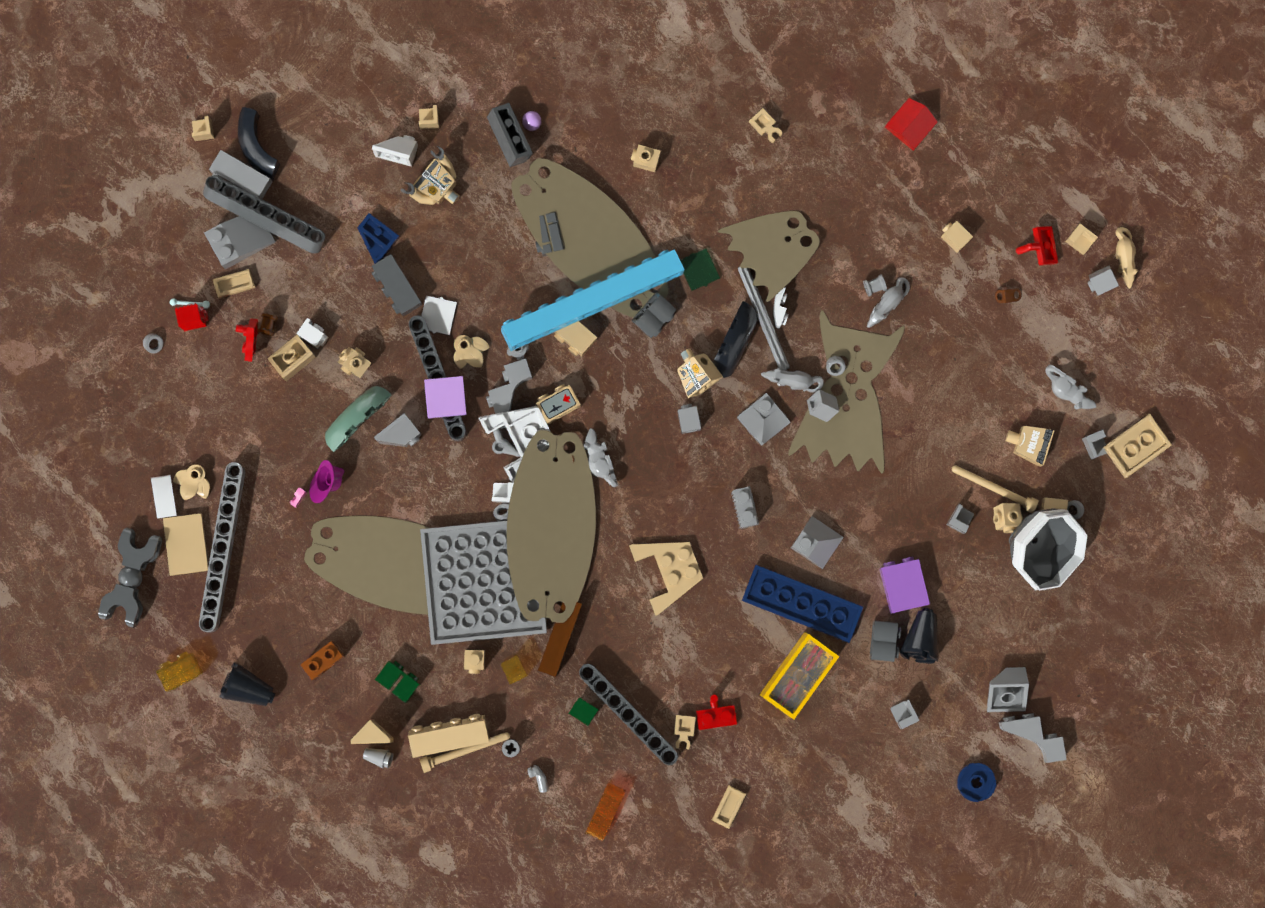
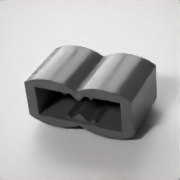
M655 293L634 316L632 322L648 337H656L662 331V325L673 319L676 309L664 297Z
M873 621L870 646L871 660L894 662L895 658H898L899 647L896 646V640L900 639L901 627H898V623Z

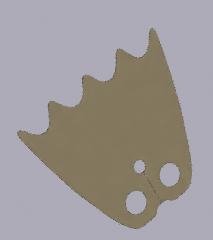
M797 211L764 215L718 230L719 233H727L732 236L733 240L728 247L729 251H740L743 253L744 259L740 267L755 270L756 276L753 286L763 285L768 287L767 302L776 296L801 271L813 256L820 243L817 234L807 228L806 219ZM790 218H797L799 226L792 229L787 225V221ZM786 236L791 237L790 242L785 241ZM803 236H809L812 239V244L804 247L801 245L800 239Z

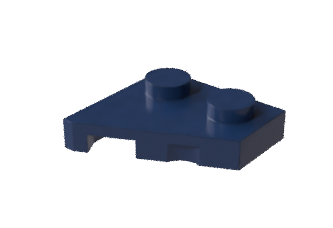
M370 213L357 227L375 264L384 258L399 238V235Z

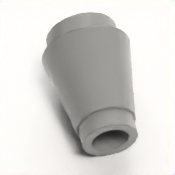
M366 748L363 759L384 769L391 766L393 753L384 749Z

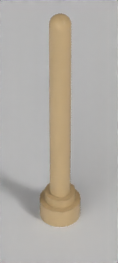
M957 465L952 467L954 473L1020 503L1026 509L1025 511L1031 514L1038 505V499L1033 497H1027L1026 499Z
M505 732L490 737L489 743L459 748L433 758L431 756L419 758L423 772L432 771L431 768H434V765L508 740L510 734Z

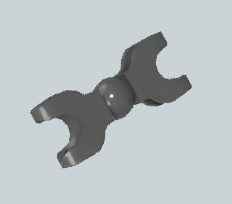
M126 527L123 529L118 542V550L123 557L122 565L125 566L118 574L120 584H116L114 590L102 598L98 616L100 619L107 620L112 617L117 607L122 606L126 611V625L135 628L143 612L142 603L138 598L139 590L136 589L142 582L143 575L141 570L145 571L146 566L159 557L162 538L158 535H153L149 538L145 547L138 549L135 545V531L132 528Z

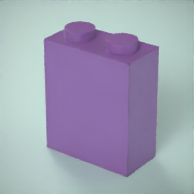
M913 557L902 559L903 563L895 565V561L884 563V567L880 568L890 614L930 604L919 559L914 560Z

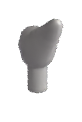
M500 428L493 431L496 441L492 445V450L496 454L504 453L520 457L517 449L507 439L503 438Z

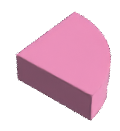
M298 488L290 504L297 508L307 492L302 488Z

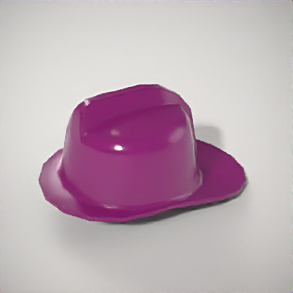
M328 460L321 462L310 484L309 494L311 500L314 503H321L329 492L338 490L342 484L344 470L333 466Z

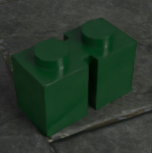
M396 660L393 663L388 661L374 680L390 690L402 675L403 678L391 693L407 703L421 685L418 682L419 678L411 672L406 674L402 670L404 666Z

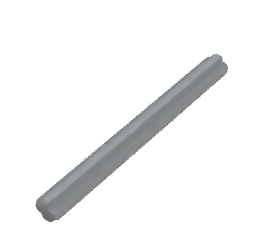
M738 267L739 274L754 310L757 312L759 322L780 370H787L789 368L788 361L756 286H753L754 279L749 268Z

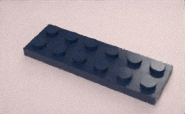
M755 565L741 600L847 643L851 641L863 607L758 565Z

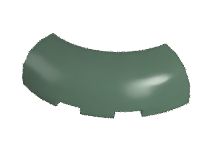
M373 386L353 401L325 432V440L330 449L335 452L343 446L357 431L358 426L382 408L392 395L382 387Z

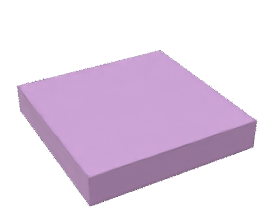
M463 376L424 380L428 419L467 415Z

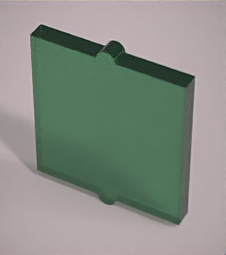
M707 248L697 253H691L690 256L680 260L685 269L683 274L691 291L703 286L707 287L709 283L720 279Z

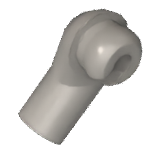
M533 765L534 767H529L527 769L530 778L536 776L539 792H547L549 788L545 774L539 766Z

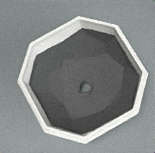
M1052 508L1032 513L1020 523L1009 538L1013 566L1034 590L1040 591L1061 587L1085 557L1087 534L1065 509Z

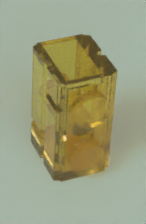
M184 652L176 657L177 661L173 663L167 661L159 665L160 669L156 673L166 692H170L203 674L193 653L188 654Z

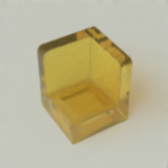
M518 655L501 663V667L510 685L528 676Z

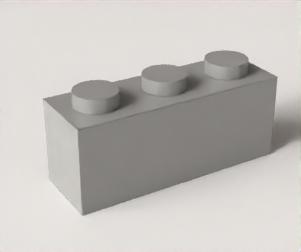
M220 150L209 168L213 174L212 176H217L260 199H263L272 184L270 178Z

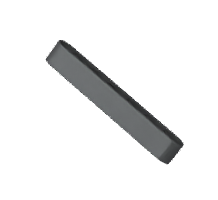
M210 176L206 179L203 195L207 200L310 253H319L321 251L325 234L320 229L217 176Z
M413 316L409 320V328L428 379H433L436 374H441L443 378H447L426 321L421 316ZM414 322H423V327L420 330H415L413 328ZM422 339L430 341L426 348H422L419 345ZM433 356L436 358V363L431 366L427 365L426 359ZM455 416L453 419L442 417L451 439L457 442L464 440L467 433L461 416ZM461 428L463 431L462 435L454 437L452 435L453 429Z
M583 665L579 671L581 679L665 765L676 763L678 755L674 748L593 665ZM590 667L593 669L594 673L591 678L583 676L582 671L584 668ZM597 682H606V691H597ZM612 695L620 697L621 701L618 706H612L609 703V698ZM624 710H633L634 717L631 720L624 719ZM639 723L647 725L646 733L639 734L636 727ZM651 738H660L661 745L658 748L651 747ZM666 751L674 753V759L671 762H667L663 758Z

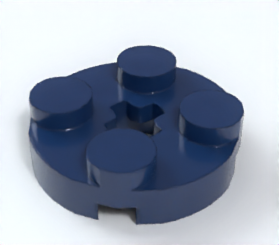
M969 763L960 770L957 776V789L969 801L979 802L986 800L995 791L996 780L994 773L984 764ZM979 777L981 786L974 788L971 781Z

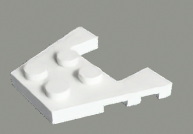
M537 406L479 417L487 434L505 425L521 457L504 467L512 483H514L523 454L531 438L539 430L550 431ZM542 439L537 443V448L542 452L549 447L547 440Z

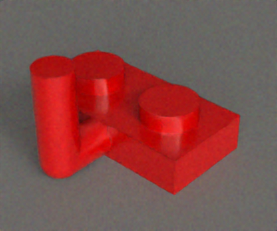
M1052 226L1033 228L1035 243H1028L1016 248L1018 255L1036 250L1039 266L1055 265L1058 263Z
M253 318L250 319L248 325L237 324L235 330L246 336V342H243L242 353H245L244 361L250 362L253 361L256 354L258 319Z
M717 695L710 696L711 709L696 711L699 730L737 725L734 705L719 707Z

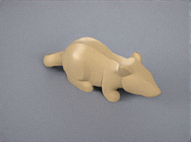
M1120 227L1115 232L1119 239L1115 256L1120 262L1118 272L1122 273L1126 286L1130 289L1135 279V274L1138 271L1135 269L1134 263L1136 249L1130 231L1127 228Z

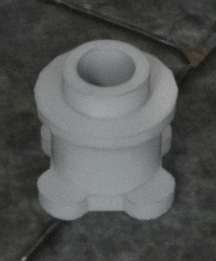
M529 345L522 346L519 351H510L508 347L507 354L516 357L518 361L523 360L524 354L529 350Z

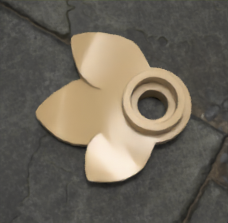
M458 336L454 341L456 351L453 358L455 364L460 369L467 363L473 367H482L483 355L481 352L489 348L488 343L480 337ZM462 341H466L467 346L465 348H462L460 346Z
M191 465L187 470H180L174 476L173 482L181 485L180 494L184 500L192 498L196 493L206 499L210 492V483L205 478L206 472L201 465ZM193 471L198 472V477L193 476Z

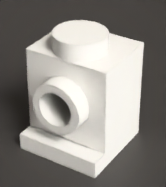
M307 318L297 332V335L318 349L320 345L324 346L329 337L323 333L324 329L317 324L312 326L313 322Z

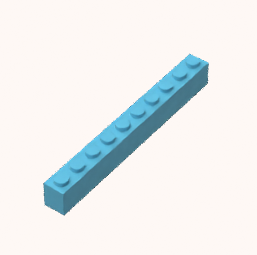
M675 249L670 252L665 250L658 254L659 257L654 259L651 257L641 262V265L636 267L631 265L624 269L625 272L613 273L605 281H595L587 289L579 288L569 297L561 296L553 304H543L535 312H525L517 320H507L503 323L501 332L510 351L683 275L685 269Z

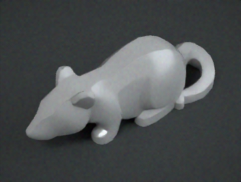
M898 278L896 286L889 288L882 295L881 301L877 303L870 314L867 323L868 328L886 319L890 311L894 310L903 300V297L908 294L910 284L906 278ZM903 283H904L905 286H906V291H905V293H903V290H902V284H903Z
M1048 365L1046 367V374L1052 381V391L1058 398L1075 404V409L1096 408L1095 402L1086 398L1083 394L1087 392V388L1081 385L1077 387L1075 385L1077 381L1055 366Z
M777 368L761 373L764 378L777 383L778 386L787 385L793 390H803L804 392H817L819 389L821 390L824 384L822 377L814 376L811 378L809 374L797 370L792 372ZM818 382L817 388L808 389L812 384Z
M590 428L584 444V449L588 450L589 468L595 476L605 479L612 487H617L618 483L610 456L604 453L607 451L606 444L602 442L600 445L597 442L596 432Z

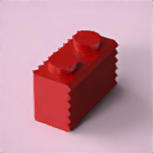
M195 303L194 305L179 307V309L175 308L177 323L182 330L188 331L207 326L206 321H209V317L204 307H200Z

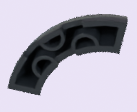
M242 107L237 129L241 150L253 169L274 181L280 163L277 159L268 155L259 144L257 124L260 115L256 110Z
M742 301L723 340L724 343H722L713 361V364L722 374L723 378L729 377L734 373L758 322L757 312L744 301Z

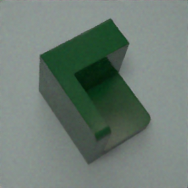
M578 698L568 714L588 726L599 709Z

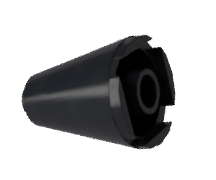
M923 608L922 611L917 612L900 650L901 657L908 660L912 657L916 659L915 662L925 664L938 662L937 615L933 613L932 609Z
M233 662L231 673L228 672L219 697L226 700L266 706L268 703L271 704L276 694L273 692L274 688L239 663Z

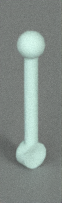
M174 298L170 300V304L172 306H175L176 304L194 305L196 303L199 306H203L205 309H208L210 307V303L208 301H204L203 303L177 301Z

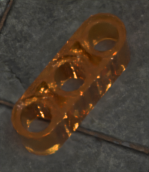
M608 782L585 834L603 842L626 792L625 789Z

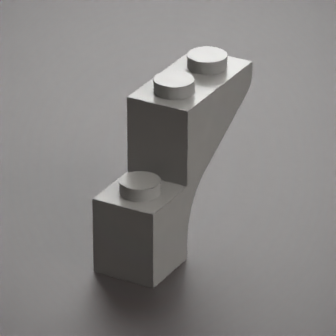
M526 359L504 365L505 371H502L505 382L510 384L488 391L489 396L486 399L489 408H494L495 414L511 411L515 390L523 382L532 379Z
M1034 713L1022 715L1023 719L1016 720L1015 716L1003 718L1004 722H999L1001 730L1037 744L1043 754L1045 763L1067 760L1063 737H1057V733L1045 735V739H1043L1040 717H1034Z

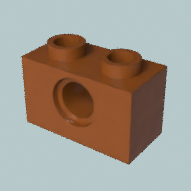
M330 641L300 666L311 680H316L345 656L334 641Z

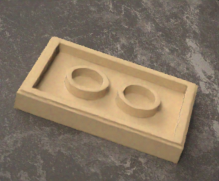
M1148 414L1103 446V448L1124 478H1127L1172 446V444L1151 414Z
M202 513L163 518L170 576L208 571L209 565Z

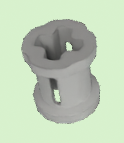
M878 275V278L870 281H863L868 297L881 290L887 291L882 275Z
M507 740L502 745V752L507 757H514L520 751V746L515 740ZM511 743H513L514 748H516V751H512V753L509 754L508 749H506V745L509 746Z

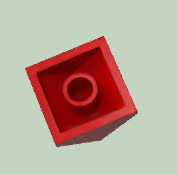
M908 98L885 125V128L914 151L938 121L925 105Z

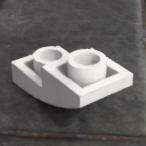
M785 288L774 299V322L778 329H780L781 324H786L789 315L785 313L787 308L780 306V304L784 305L787 294L784 293Z
M170 475L152 477L151 482L157 518L177 516Z

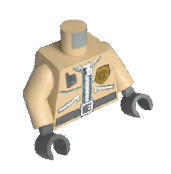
M437 146L439 153L435 155L431 150V155L438 158V160L434 159L414 184L404 182L408 185V190L401 189V192L409 194L410 197L421 204H441L444 199L454 204L460 197L459 194L452 190L456 186V173L453 164L444 154V150Z

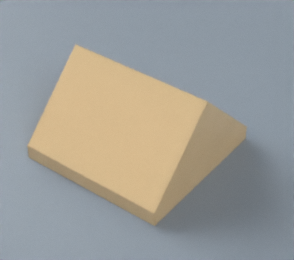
M296 335L272 354L268 360L287 382L316 357L301 338Z
M374 719L369 720L351 739V744L393 742V737Z

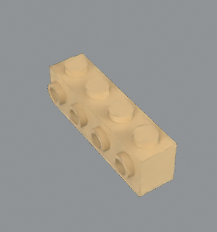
M473 714L469 718L462 720L461 718H454L447 723L434 722L431 726L427 727L419 725L412 727V730L408 732L413 758L489 743L485 715L480 716V714Z

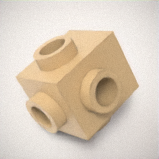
M350 347L344 349L338 361L342 365V371L349 376L352 373L361 378L371 364L370 361L364 358L365 353L357 347L355 350Z
M1002 503L994 507L993 521L996 530H1003L1004 533L1014 532L1023 521L1020 503Z

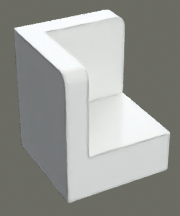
M494 483L492 502L509 503L514 483Z

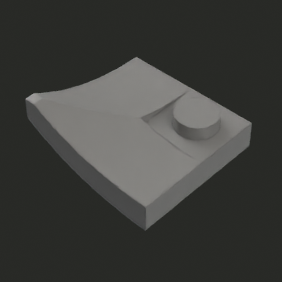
M767 393L737 416V419L761 446L791 423Z

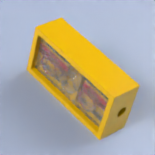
M804 632L759 695L784 714L795 719L839 656L810 634Z

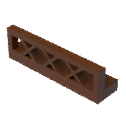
M563 602L559 613L565 611L566 606ZM576 602L574 611L564 623L555 622L538 671L554 677L557 676L582 607L581 603Z

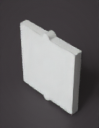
M426 296L421 317L426 321L429 331H432L434 334L438 332L450 335L457 302L444 300L443 297L439 299ZM420 321L419 328L421 329L423 327V322Z

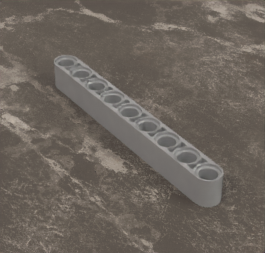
M236 462L229 463L224 474L199 619V627L205 632L216 631L221 618L245 478L244 467ZM238 466L240 473L238 476L233 477L231 469ZM235 485L237 491L234 495L230 496L228 488ZM231 504L233 512L227 515L224 512V508L226 505ZM228 523L230 530L228 533L223 534L221 527L223 524ZM221 542H225L227 545V549L223 553L218 551V545ZM221 561L223 569L217 572L214 566L216 562ZM218 580L220 588L214 591L211 588V584L213 581ZM214 599L217 602V606L215 609L210 610L208 602ZM208 618H211L214 622L211 629L205 627V621Z

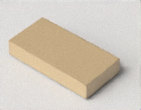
M250 269L213 279L218 298L255 288Z
M728 785L712 821L729 829L746 793Z

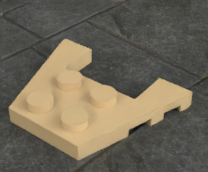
M690 542L629 545L635 562L653 555L655 556L668 593L650 599L655 616L659 615L703 579Z

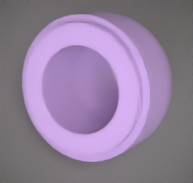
M535 111L525 113L522 118L523 126L529 131L537 130L541 125L540 115Z

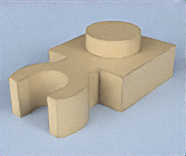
M763 108L749 120V123L761 136L765 132L768 134V140L771 143L775 142V139L772 137L773 133H777L780 137L782 136V131L779 128L773 127L776 121Z
M676 715L674 734L680 735L676 741V748L679 749V743L685 741L687 744L686 749L689 750L690 741L688 736H694L695 717Z

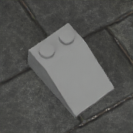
M240 216L204 232L225 270L275 243L269 231Z

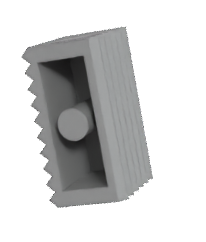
M750 486L733 490L731 495H733L735 510H737L735 513L737 514L736 517H738L739 528L744 529L758 525V517Z

